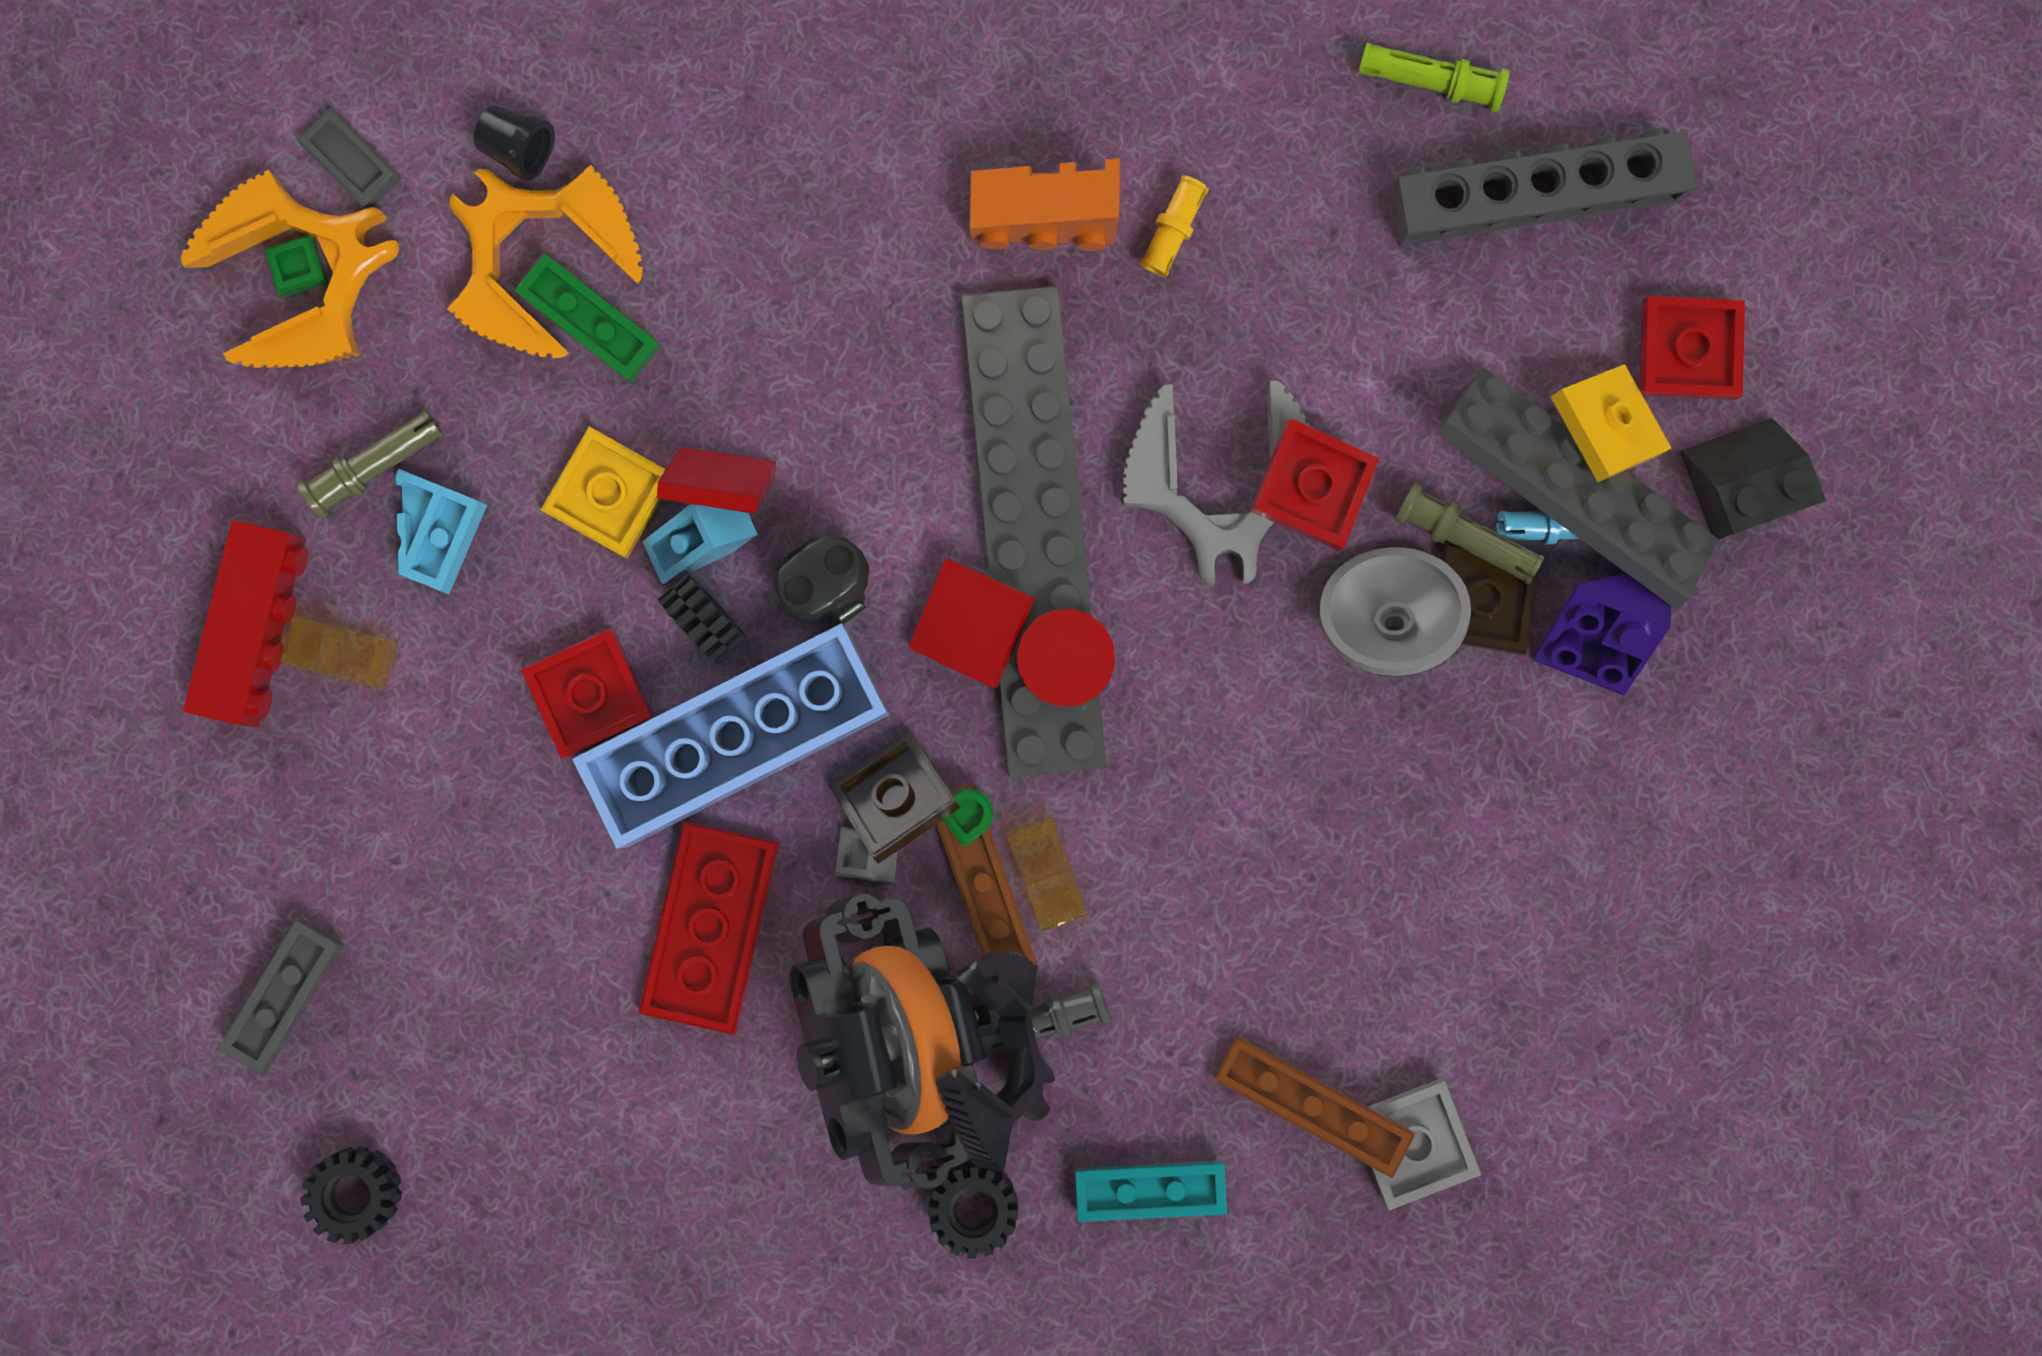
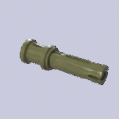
M425 409L421 414L350 459L346 456L342 458L337 457L332 460L333 466L310 481L300 480L296 483V486L308 506L323 520L330 516L329 510L352 495L356 497L363 495L365 490L368 489L366 483L437 438L443 437L444 434L435 425L436 421Z
M1415 482L1395 518L1396 522L1402 524L1406 521L1431 534V540L1437 544L1439 542L1444 544L1445 540L1523 580L1524 583L1530 584L1543 562L1544 556L1538 555L1462 515L1463 509L1459 508V504L1451 502L1448 505L1423 492L1422 485Z

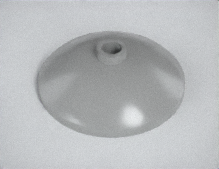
M1380 548L1353 557L1333 573L1325 585L1320 601L1321 626L1331 647L1352 665L1381 675L1399 676L1415 674L1439 665L1458 649L1467 634L1470 624V598L1460 576L1441 559L1426 552L1410 548ZM1399 627L1401 630L1391 631L1388 628Z

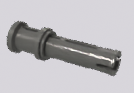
M1098 980L1091 982L1089 989L1061 997L1059 993L1051 995V998L1047 999L1048 1004L1031 1010L1036 1039L1056 1033L1059 1037L1063 1036L1066 1038L1072 1036V1030L1100 1021L1104 1025L1111 1023L1109 1011ZM999 1019L996 1032L982 1038L986 1055L1004 1050Z

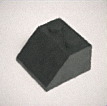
M1773 418L1680 451L1710 533L1717 539L1728 537L1826 501L1809 454Z

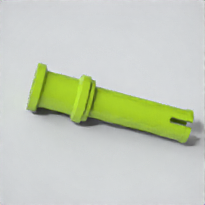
M1366 42L1358 74L1384 78L1389 81L1446 94V99L1455 104L1460 100L1489 106V112L1497 114L1506 91L1510 70L1502 68L1499 72L1471 66L1470 60L1463 58L1456 60L1455 64Z

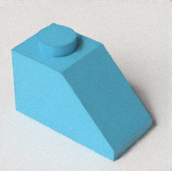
M690 504L642 541L662 585H665L683 577L686 573H691L733 553L758 534L749 513Z

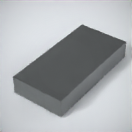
M331 107L296 140L364 209L373 207L402 179Z

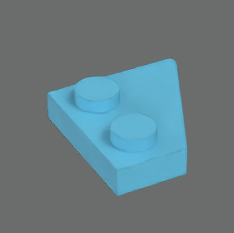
M398 469L396 485L402 487V513H397V533L401 538V547L398 550L399 575L443 593L450 594L487 505Z

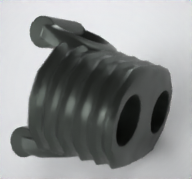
M829 536L822 538L812 537L785 557L786 561L779 570L776 591L783 608L796 620L814 624L824 622L828 626H837L841 623L844 625L867 608L864 604L866 599L864 590L868 585L869 564L862 550L848 539Z

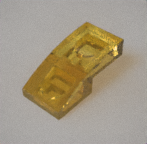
M293 616L280 663L386 689L398 642Z
M1050 816L1006 832L1041 932L1088 915L1053 817Z

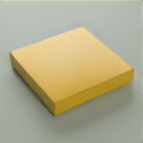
M589 426L540 510L628 559L661 502V499L657 498L658 480L666 469Z

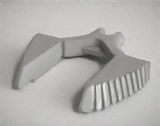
M1269 381L1267 407L1270 459L1286 421L1292 418L1311 427L1309 423L1305 422L1306 417L1304 413L1301 414L1299 412L1301 407L1298 401H1292L1294 396L1290 392L1286 394L1284 392L1286 386L1279 381ZM1173 384L1164 385L1157 391L1159 394L1158 399L1153 397L1150 401L1152 407L1146 408L1144 413L1146 418L1141 420V429H1137L1136 432L1137 439L1134 438L1132 442L1134 447L1130 448L1128 452L1130 458H1126L1125 463L1128 467H1124V474L1126 475V478H1123V484L1126 487L1123 488V493L1126 496L1124 498V506L1142 508L1164 514L1179 527L1194 545L1199 575L1207 585L1214 586L1215 559L1223 553H1229L1237 557L1241 566L1242 584H1248L1256 576L1259 544L1267 530L1275 522L1252 512L1204 515L1185 496H1177Z

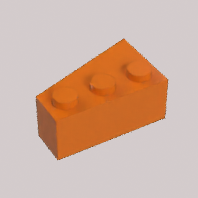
M1120 158L1105 159V169L1077 171V164L1075 162L1060 163L1059 173H1032L1030 166L971 171V242H980L981 247L995 250L1008 248L1009 242L1028 243V247L1035 250H1052L1057 248V243H1076L1077 248L1084 251H1100L1106 248V244H1115L1119 222Z

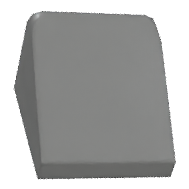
M841 827L835 875L869 881L893 882L898 851L878 864L869 853L855 828Z

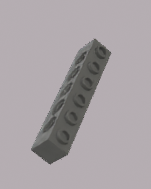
M1657 128L1640 134L1638 139L1621 141V136L1614 135L1597 139L1588 147L1574 149L1572 143H1563L1545 149L1544 154L1526 156L1525 151H1513L1500 155L1496 158L1497 161L1479 164L1476 158H1468L1450 164L1449 169L1431 171L1429 166L1413 167L1403 171L1402 176L1397 178L1390 189L1399 246H1406L1682 202L1697 188L1687 131L1669 134L1668 128ZM1627 162L1637 163L1644 172V178L1632 175L1628 170ZM1579 169L1591 171L1596 177L1597 185L1586 184L1580 177ZM1531 177L1543 178L1549 185L1550 193L1537 191L1532 185ZM1492 184L1498 187L1502 192L1503 200L1494 201L1488 198L1483 190V185ZM1435 193H1449L1454 198L1456 207L1451 209L1442 207L1437 202Z

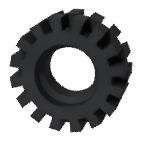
M686 573L658 598L661 606L674 619L680 629L717 665L747 640L746 635L734 620L689 573Z
M359 1146L356 1149L348 1147L328 1156L311 1169L310 1173L313 1175L305 1179L302 1186L303 1189L308 1190V1193L300 1197L301 1206L309 1205L310 1208L309 1212L303 1214L306 1222L315 1219L318 1223L312 1229L318 1236L326 1231L329 1233L327 1241L335 1243L342 1238L344 1239L343 1244H352L358 1239L362 1241L388 1224L387 1221L394 1217L398 1210L395 1208V1205L402 1198V1192H397L396 1187L402 1182L400 1175L393 1177L391 1170L396 1166L391 1160L384 1163L381 1160L384 1154L376 1150L369 1153V1147ZM355 1176L366 1183L370 1198L368 1205L363 1211L351 1213L338 1205L335 1198V1188L342 1177Z
M971 1160L965 1161L961 1166L950 1168L944 1182L933 1189L928 1206L930 1228L932 1233L936 1232L938 1235L937 1241L943 1247L947 1244L951 1247L950 1253L959 1256L960 1252L968 1253L967 1258H976L978 1253H984L986 1257L993 1254L994 1248L999 1246L1001 1249L1007 1243L1008 1236L1013 1235L1016 1228V1220L1018 1219L1017 1193L1015 1194L1014 1185L1010 1178L1007 1179L1003 1175L1002 1170L977 1168L975 1164H971ZM969 1190H978L985 1193L993 1205V1213L990 1219L978 1227H969L962 1224L954 1212L956 1199L962 1193Z

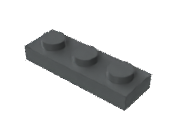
M304 919L296 920L218 1050L258 1074L268 1072L344 946V943Z

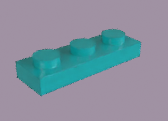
M1223 1160L1075 1168L1078 1222L1227 1214L1225 1165Z

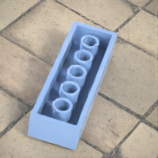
M841 623L572 760L616 849L626 848L889 716L890 713L848 629Z

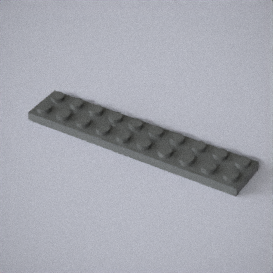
M1058 286L962 295L989 577L1036 598L1000 680L1009 777L1106 768L1100 696L1098 695L1096 698L1080 706L1058 707L1047 704L1027 690L1018 672L1017 650L1022 634L1036 618L1052 610L1075 609L1091 615Z

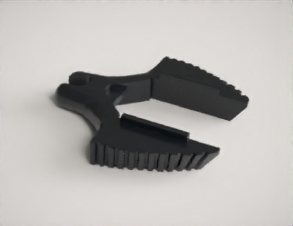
M990 952L956 972V978L1000 1016L999 1025L1008 1064L1007 1083L996 1095L982 1083L972 1082L958 1069H951L938 1075L936 1083L940 1088L939 1094L943 1097L942 1103L946 1105L945 1112L948 1114V1119L952 1122L956 1135L960 1137L959 1141L963 1144L964 1150L967 1151L968 1157L971 1158V1161L975 1163L977 1168L1004 1170L1013 1125L1022 1116L1032 1121L1043 1120L1051 1109L1044 1100L1043 1084L1054 1082L1055 1074L1040 1053L1031 1015L1037 966L1033 965V962L1029 961L1028 957L1018 952Z

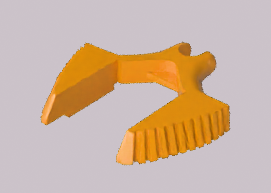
M592 165L587 167L570 183L557 190L531 191L514 188L488 169H477L473 173L487 187V197L484 202L478 206H467L453 193L449 198L450 210L460 220L470 237L472 273L466 287L447 310L455 314L454 316L461 320L463 325L469 326L471 331L478 332V335L482 337L487 336L488 340H496V343L506 344L510 348L515 347L516 350L521 352L526 350L528 354L533 356L538 352L539 357H546L548 353L552 355V358L565 357L569 352L496 283L500 278V243L524 219L560 218L564 214L632 281L639 284L643 267L638 266V263L641 261V255L637 254L639 246L637 242H634L635 236L633 231H630L631 225L627 222L628 217L623 212V205L619 203L618 195H614L612 186H608V181L605 178L602 179L601 174L596 172Z
M269 169L264 171V175L257 174L255 175L256 179L249 178L246 180V184H239L237 186L238 189L230 191V196H225L222 199L223 203L215 207L216 211H212L209 214L210 218L205 219L201 223L203 226L197 228L192 233L195 237L194 239L189 238L187 245L190 247L188 250L182 251L180 258L185 268L209 267L293 228L299 233L310 234L318 239L333 275L323 298L325 306L321 308L315 307L250 337V341L224 352L226 360L234 364L242 362V366L246 367L253 365L254 368L266 365L267 368L276 366L304 367L339 361L343 358L350 359V355L359 356L360 352L355 341L351 317L357 297L369 275L394 260L399 253V243L395 240L385 241L372 247L365 246V234L369 229L386 220L387 217L384 212L378 208L370 207L342 216L320 213L300 205L290 196L282 182Z

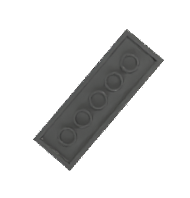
M1482 367L1470 382L1437 434L1676 610L1689 600L1719 539L1709 533L1702 525L1694 522L1668 503L1661 495L1656 494L1631 476L1627 471L1598 483L1569 430L1548 415L1545 410L1537 407L1511 388L1504 380Z

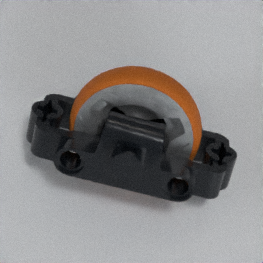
M869 894L847 897L832 903L827 909L825 917L814 919L805 926L803 941L808 961L794 964L790 969L791 990L805 1044L800 1045L797 1049L798 1070L805 1086L811 1091L817 1090L828 1136L832 1148L839 1159L844 1161L858 1156L865 1179L870 1184L876 1186H900L912 1189L936 1188L947 1178L950 1168L961 1165L968 1158L967 1151L964 1150L963 1144L960 1143V1137L956 1135V1130L953 1129L952 1122L949 1121L948 1114L945 1112L946 1105L942 1103L943 1097L939 1094L940 1088L936 1083L937 1076L951 1069H958L972 1082L978 1083L973 1064L987 1059L982 1038L996 1032L998 1027L997 1013L974 993L970 994L969 988L955 976H950L938 935L932 928L915 931L910 911L903 901L888 899L880 902L876 897ZM869 912L872 913V917L859 920L857 924L851 922L840 926L837 925V921L850 918L852 914H857L858 916ZM882 931L885 942L884 946L875 947L861 953L847 967L844 959L839 954L837 942L843 944L870 939ZM889 1128L902 1134L914 1135L933 1130L936 1143H901L890 1152L888 1145L890 1139ZM922 1158H935L921 1163V1166L917 1167L915 1172H902L915 1168V1164L920 1163Z

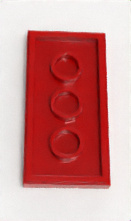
M690 821L682 822L638 1014L731 1035L737 1033L779 849V841Z

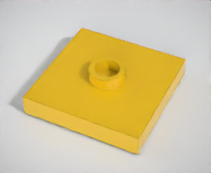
M1625 364L1563 388L1551 396L1553 403L1598 483L1672 449Z

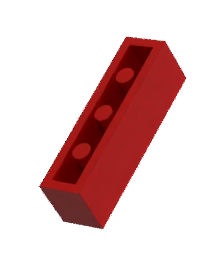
M231 521L183 709L184 713L252 727H259L260 720L267 716L272 704V693L268 690L272 672L278 670L284 656V645L280 643L284 625L292 620L296 609V598L292 595L296 577L303 574L308 561V551L304 548L305 538L244 522Z

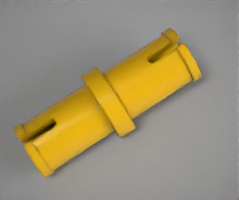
M1185 175L1181 176L1180 183L1166 212L1158 215L1155 222L1158 228L1143 259L1139 263L1145 270L1167 278L1169 269L1183 240L1190 239L1193 233L1191 224L1205 195L1209 191V188L1204 183Z

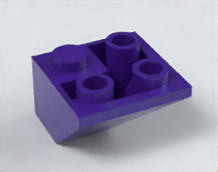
M1628 574L1577 584L1536 650L1533 661L1625 696L1671 627V605Z

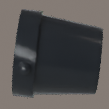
M499 106L488 107L480 116L474 131V145L478 151L508 168L513 175L526 181L533 180L541 174L553 151L555 142L554 127L549 121L538 116H528Z

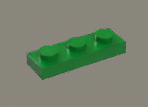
M545 253L514 290L521 298L631 384L662 347L655 339Z

